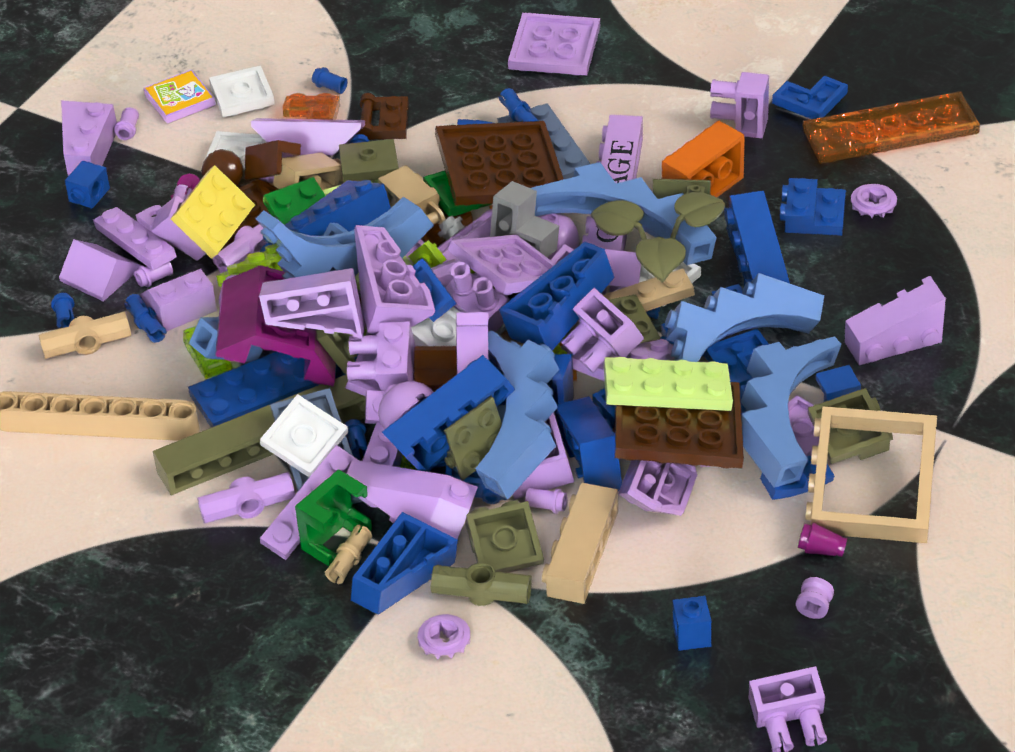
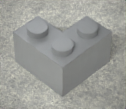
M512 181L493 196L490 237L518 235L548 258L557 250L559 225L535 216L537 191Z

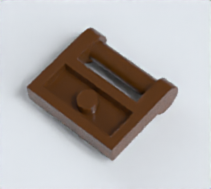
M364 93L360 97V107L362 108L361 120H365V126L357 135H365L369 140L407 139L408 96L375 97L371 93ZM380 110L379 126L371 124L372 111Z

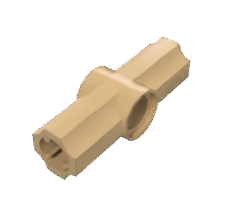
M121 312L95 320L89 316H79L71 321L69 327L42 333L38 336L44 358L47 359L73 351L89 355L96 352L103 343L131 336V331L126 313Z

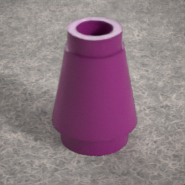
M814 522L812 525L804 523L797 548L805 550L804 553L837 555L842 557L847 538L841 537Z

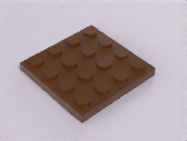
M545 121L436 126L435 137L455 205L493 204V196L512 181L532 188L564 179Z
M730 382L733 398L731 411L615 405V458L629 461L643 460L658 463L742 469L744 453L739 382Z

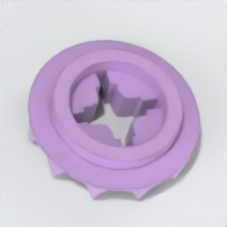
M866 184L853 191L851 203L853 210L859 211L860 216L868 214L871 218L874 215L884 218L886 213H893V209L897 205V196L887 186Z
M442 614L433 616L426 620L419 628L418 643L424 649L426 655L434 654L437 659L442 655H448L452 659L454 653H464L465 646L470 644V628L463 619L454 615ZM440 631H443V634L449 638L448 642L445 643L440 639Z

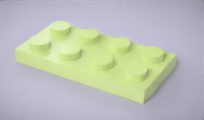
M605 357L604 359L606 404L732 410L733 398L727 363L715 361L689 362L687 360L670 361L654 358L632 359L626 357Z

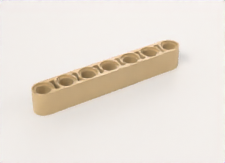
M15 391L0 392V430L5 432L179 441L200 432L196 406L187 400Z

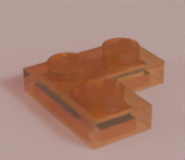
M302 93L291 94L285 98L283 117L336 120L340 108V96H332L329 93H321L317 96H305Z

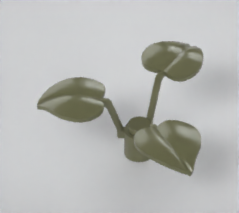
M690 192L680 196L674 205L675 212L680 216L676 219L670 238L666 239L662 237L647 239L643 226L639 223L644 216V212L637 204L629 201L616 200L602 204L592 211L591 217L600 230L613 236L626 235L632 232L635 227L642 239L636 246L638 261L649 273L661 282H664L669 274L684 261L686 256L684 245L675 240L680 224L685 220L691 227L708 225L723 213L725 202L715 196L702 192Z

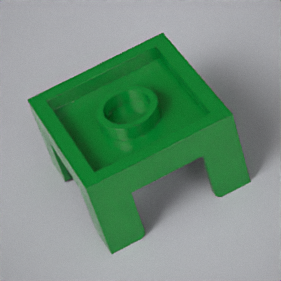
M339 469L295 506L301 550L327 566H330L337 554L323 544L342 527L350 532L353 531L356 525L361 526L360 530L362 526L367 527L370 531L372 530L371 519L352 508L350 495L366 498L368 496L367 486Z

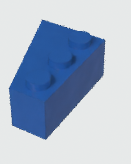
M589 396L557 404L558 408L555 410L556 422L569 458L575 457L580 466L575 468L578 479L583 478L584 483L618 489L619 491L622 485L619 458H615V432L612 430L610 420L604 419L601 407L596 406Z
M402 512L353 576L350 601L379 615L431 580L434 566L453 565L456 559L458 539Z

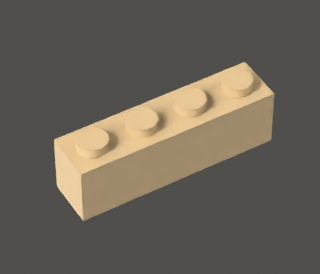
M581 483L577 495L572 494L569 502V516L562 519L560 539L554 540L551 549L552 560L550 564L546 563L542 572V582L546 583L547 597L585 604L619 511L618 489Z

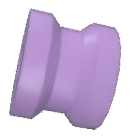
M810 577L805 579L801 586V594L796 600L797 610L809 618H823L828 612L829 602L834 595L833 586L822 578Z

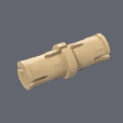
M356 525L345 543L340 544L337 548L335 559L325 571L326 577L331 582L335 583L338 578L337 584L343 583L353 565H357L361 560V552L372 538V533L367 527L362 526L360 530L361 526Z

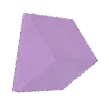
M73 239L59 279L61 282L104 302L134 275V271L138 270L140 264L97 244Z

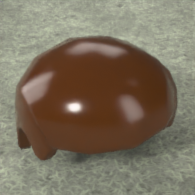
M224 149L215 150L213 153H210L202 165V178L215 165L238 187L241 178L244 176L241 158L233 151Z

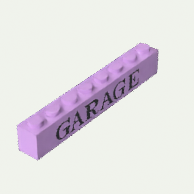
M610 115L608 126H603L602 142L605 143H600L599 160L602 161L597 162H601L615 183L637 178L643 141V116ZM587 216L586 233L588 235H583L582 243L588 242L603 249L625 251L627 234L622 236L609 235L597 227L591 216Z

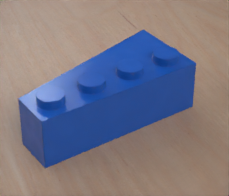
M347 180L301 214L291 218V221L285 224V226L294 232L310 236H323L331 222L338 223L350 232L355 229L356 225L364 226L391 208L385 185L372 183L371 180Z
M764 191L731 195L729 198V208L724 210L727 224L726 230L737 258L740 273L742 272L744 278V286L747 282H751L758 273L790 283Z
M482 355L477 360L469 363L464 370L387 427L382 433L419 471L429 472L450 451L444 432L446 428L491 396L494 398L496 407H498L515 388Z

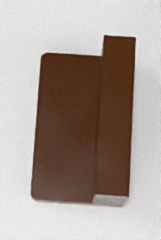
M276 140L246 147L245 180L251 181L280 175L282 172V158L300 155L301 144Z
M456 346L414 347V381L425 384L435 392L457 375Z

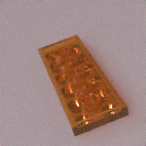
M960 91L803 121V131L821 164L978 134L980 124Z

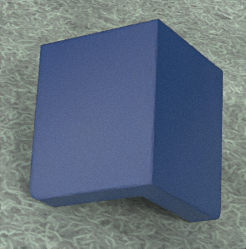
M850 365L816 373V381L824 393V402L861 390V384Z

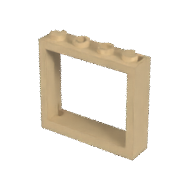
M822 406L821 418H815L814 437H819V446H812L811 464L817 465L816 474L810 473L808 492L814 493L813 502H807L805 520H811V525L814 522L840 536L927 543L937 416ZM830 428L923 435L916 519L822 511Z

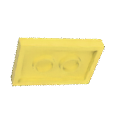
M214 165L207 171L170 219L212 259L221 251L255 204Z

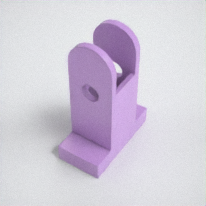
M488 312L456 314L457 374L482 355L488 359Z

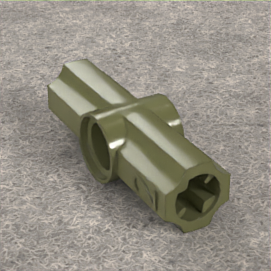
M475 563L469 568L436 565L433 567L430 587L431 593L468 597L471 603L478 606L489 605L494 600L527 604L531 596L532 576L495 572L494 568L487 563Z

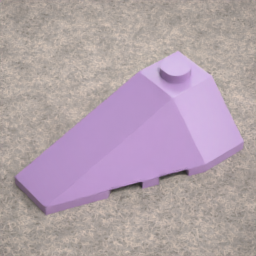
M356 225L354 232L361 304L367 333L376 334L379 332V323L410 321L412 327L433 316L435 308L429 288L425 283L420 284L414 276L416 270L411 264L406 265L400 256V248L384 227Z
M353 459L347 471L349 476L367 486L368 496L366 498L362 496L358 498L372 508H380L390 516L389 521L392 523L404 512L456 539L459 537L466 514L469 512L478 488L449 475Z

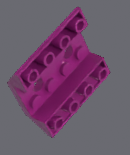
M260 265L223 281L215 356L227 361L245 364L251 345L258 346L264 350L285 353L294 358H304L305 380L316 384L334 386L336 362L317 340L316 329L305 328V330L265 324L259 297L262 284L264 282L282 280V276L285 274L284 271Z

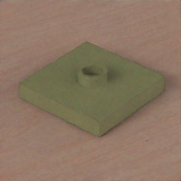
M394 139L339 145L343 182L347 180H378V178L399 169Z

